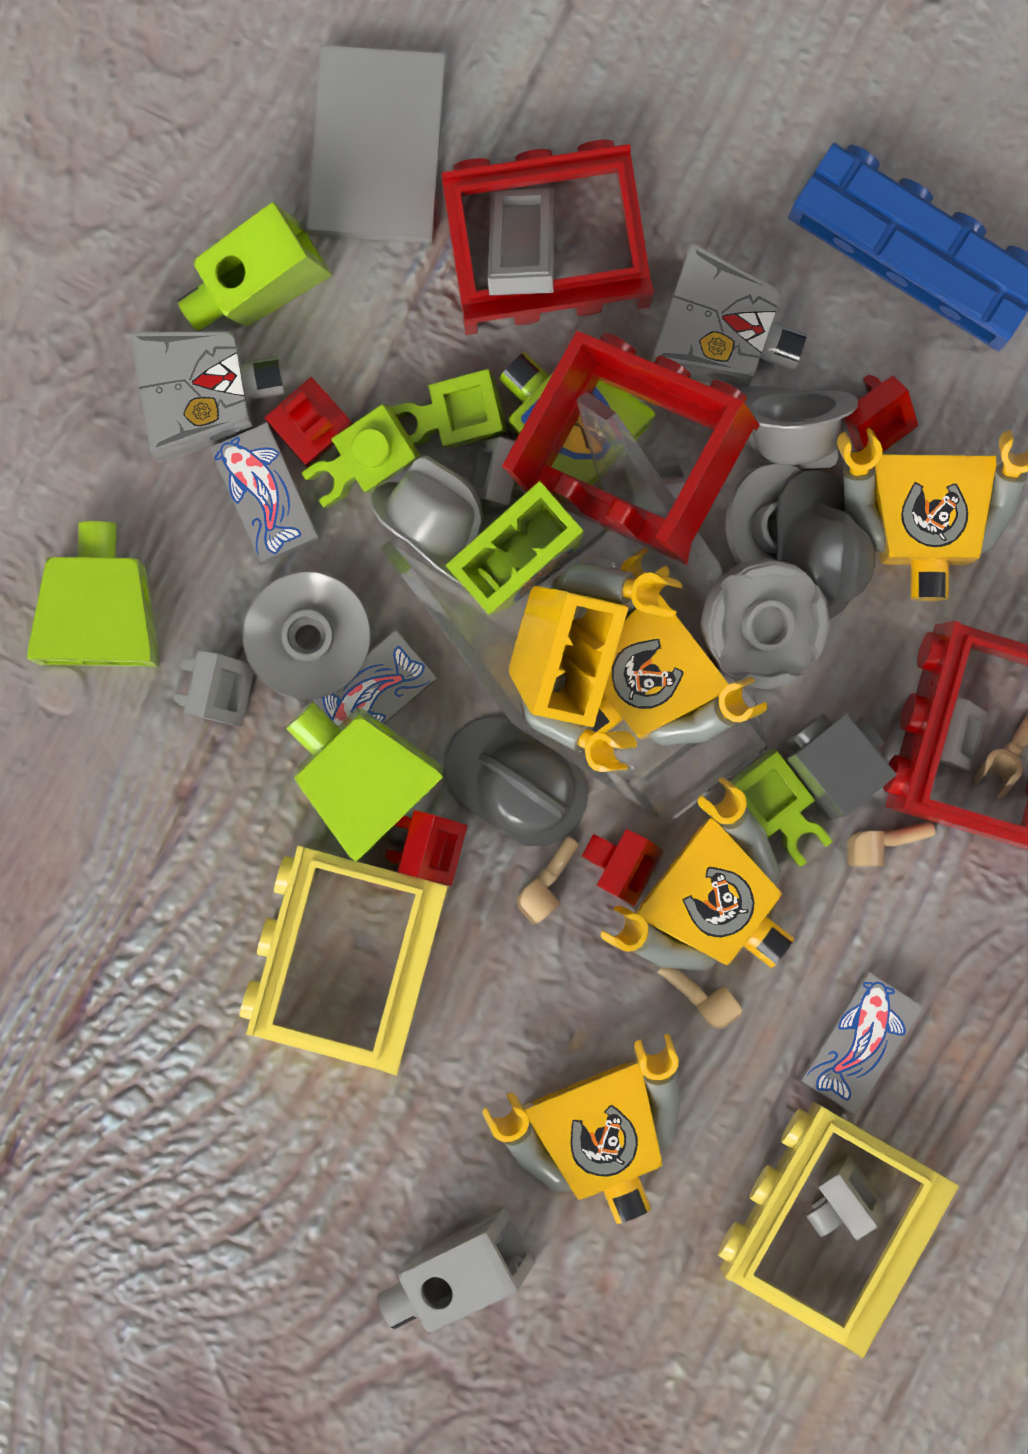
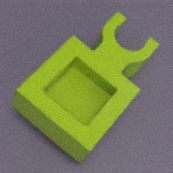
M490 369L428 385L432 404L418 406L409 402L391 406L398 419L408 415H415L418 426L416 431L409 436L415 447L425 444L436 433L440 434L442 446L447 449L508 433L495 375Z
M382 404L331 439L341 456L333 461H319L301 473L306 480L312 481L320 477L324 472H329L333 476V490L319 499L323 508H331L348 495L352 483L356 480L364 493H372L376 487L387 483L412 466L413 462L421 457L390 405Z
M774 748L768 750L729 781L744 793L746 807L766 831L767 837H770L778 829L782 832V845L794 863L799 867L807 863L806 859L797 850V841L801 835L809 832L814 833L818 841L825 847L833 842L820 825L810 819H805L800 813L813 803L815 799Z

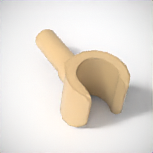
M1028 714L1010 742L1003 749L992 751L975 773L974 782L976 785L979 784L987 772H993L1001 777L1004 787L996 798L998 799L1004 798L1022 775L1023 767L1020 758L1028 744Z
M931 821L894 831L891 829L887 831L855 832L849 837L847 842L848 865L885 866L884 846H899L934 837V825Z
M570 837L564 839L546 868L542 869L538 877L526 886L517 897L518 908L534 925L542 921L561 904L548 887L558 879L579 847V844Z
M661 967L657 972L689 998V1001L696 1006L711 1027L717 1029L725 1028L742 1015V1008L724 985L707 997L701 987L679 969Z

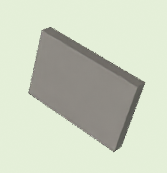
M320 45L307 217L308 235L433 244L446 63L445 53Z

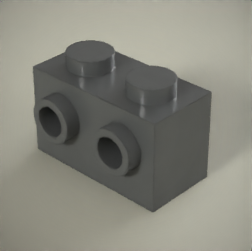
M846 713L830 721L825 714H822L786 741L793 752L784 758L785 762L815 799L814 803L828 820L846 817L897 775L880 755V752L886 748L883 740L862 717L853 722Z

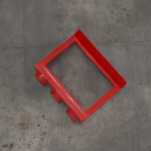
M593 140L579 145L577 152L553 155L549 149H533L519 153L515 156V161L490 165V160L473 158L454 164L453 171L441 172L465 336L478 334L477 323L514 317L515 325H529L540 321V313L576 308L578 316H589L600 313L603 303L630 299L637 300L638 309L651 307L654 288L650 277L630 144L615 146L612 140ZM616 173L631 268L554 279L553 293L489 295V289L476 291L461 196Z
M576 330L501 467L524 491L528 492L535 484L541 481L565 510L687 565L692 541L752 431H757L760 426L746 405L748 398L743 392L723 381L714 379L710 386L691 379L692 375L685 367L669 358L657 356L654 363L636 355L637 351L634 347L612 334L603 333L600 339H596ZM598 381L714 430L666 519L551 467Z
M958 621L935 624L933 632L929 631L923 638L918 651L917 667L922 669L917 691L908 696L902 709L900 728L905 731L899 755H894L888 763L897 775L883 786V790L888 792L885 808L1028 849V799L1020 826L929 799L970 649L1028 666V644L969 627ZM1027 780L1026 789H1025V792H1026V795H1027V796H1028V780Z

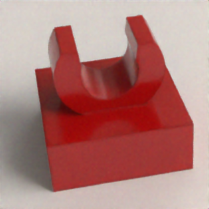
M868 374L863 378L867 394L857 401L858 408L852 414L844 417L843 420L846 423L852 444L858 452L862 451L868 444L867 429L870 428L878 438L883 453L919 425L908 389L894 375L881 382L877 377Z
M312 376L264 417L273 431L307 468L335 445L331 440L333 437L353 424Z
M414 810L412 817L403 816L395 824L397 827L408 830L403 852L386 850L385 858L391 863L399 865L398 873L452 886L468 825Z
M626 829L617 846L593 834L581 857L604 869L596 886L635 907L664 850L650 840Z

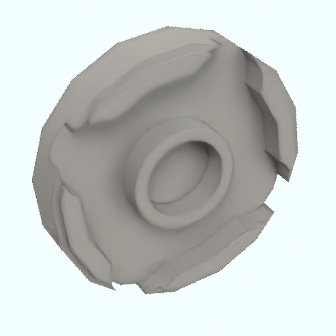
M760 558L740 563L718 579L705 600L700 626L704 649L719 671L734 681L752 677L755 682L747 686L768 690L791 684L803 675L800 672L806 669L811 661L816 662L824 650L830 621L827 600L819 586L815 585L812 579L806 575L807 573L787 562Z

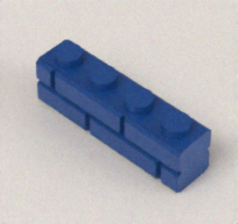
M833 143L795 201L788 219L999 352L1009 342L1028 312V252L1016 246H1008L1006 250L1002 249L984 237L987 233L985 227L973 217L962 212H955L953 216H950L931 204L933 196L921 184L907 178H902L898 183L878 170L880 166L879 161L867 150L852 144L844 149L838 144Z

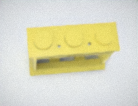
M297 846L294 858L284 855L274 887L275 893L284 895L277 920L267 917L257 949V955L267 957L260 982L250 979L241 1006L240 1017L250 1019L246 1035L264 1038L364 1065L397 1076L400 1071L402 1055L416 1011L419 992L449 886L362 862H355L354 860L302 846ZM316 868L415 894L373 1050L274 1024Z
M813 1101L808 1112L799 1108L789 1121L781 1138V1143L788 1146L776 1169L767 1165L762 1170L749 1195V1199L756 1202L744 1225L737 1221L732 1224L719 1247L717 1255L724 1259L720 1270L727 1280L733 1281L842 1344L861 1358H864L959 1185ZM833 1132L921 1182L920 1187L843 1325L754 1274Z

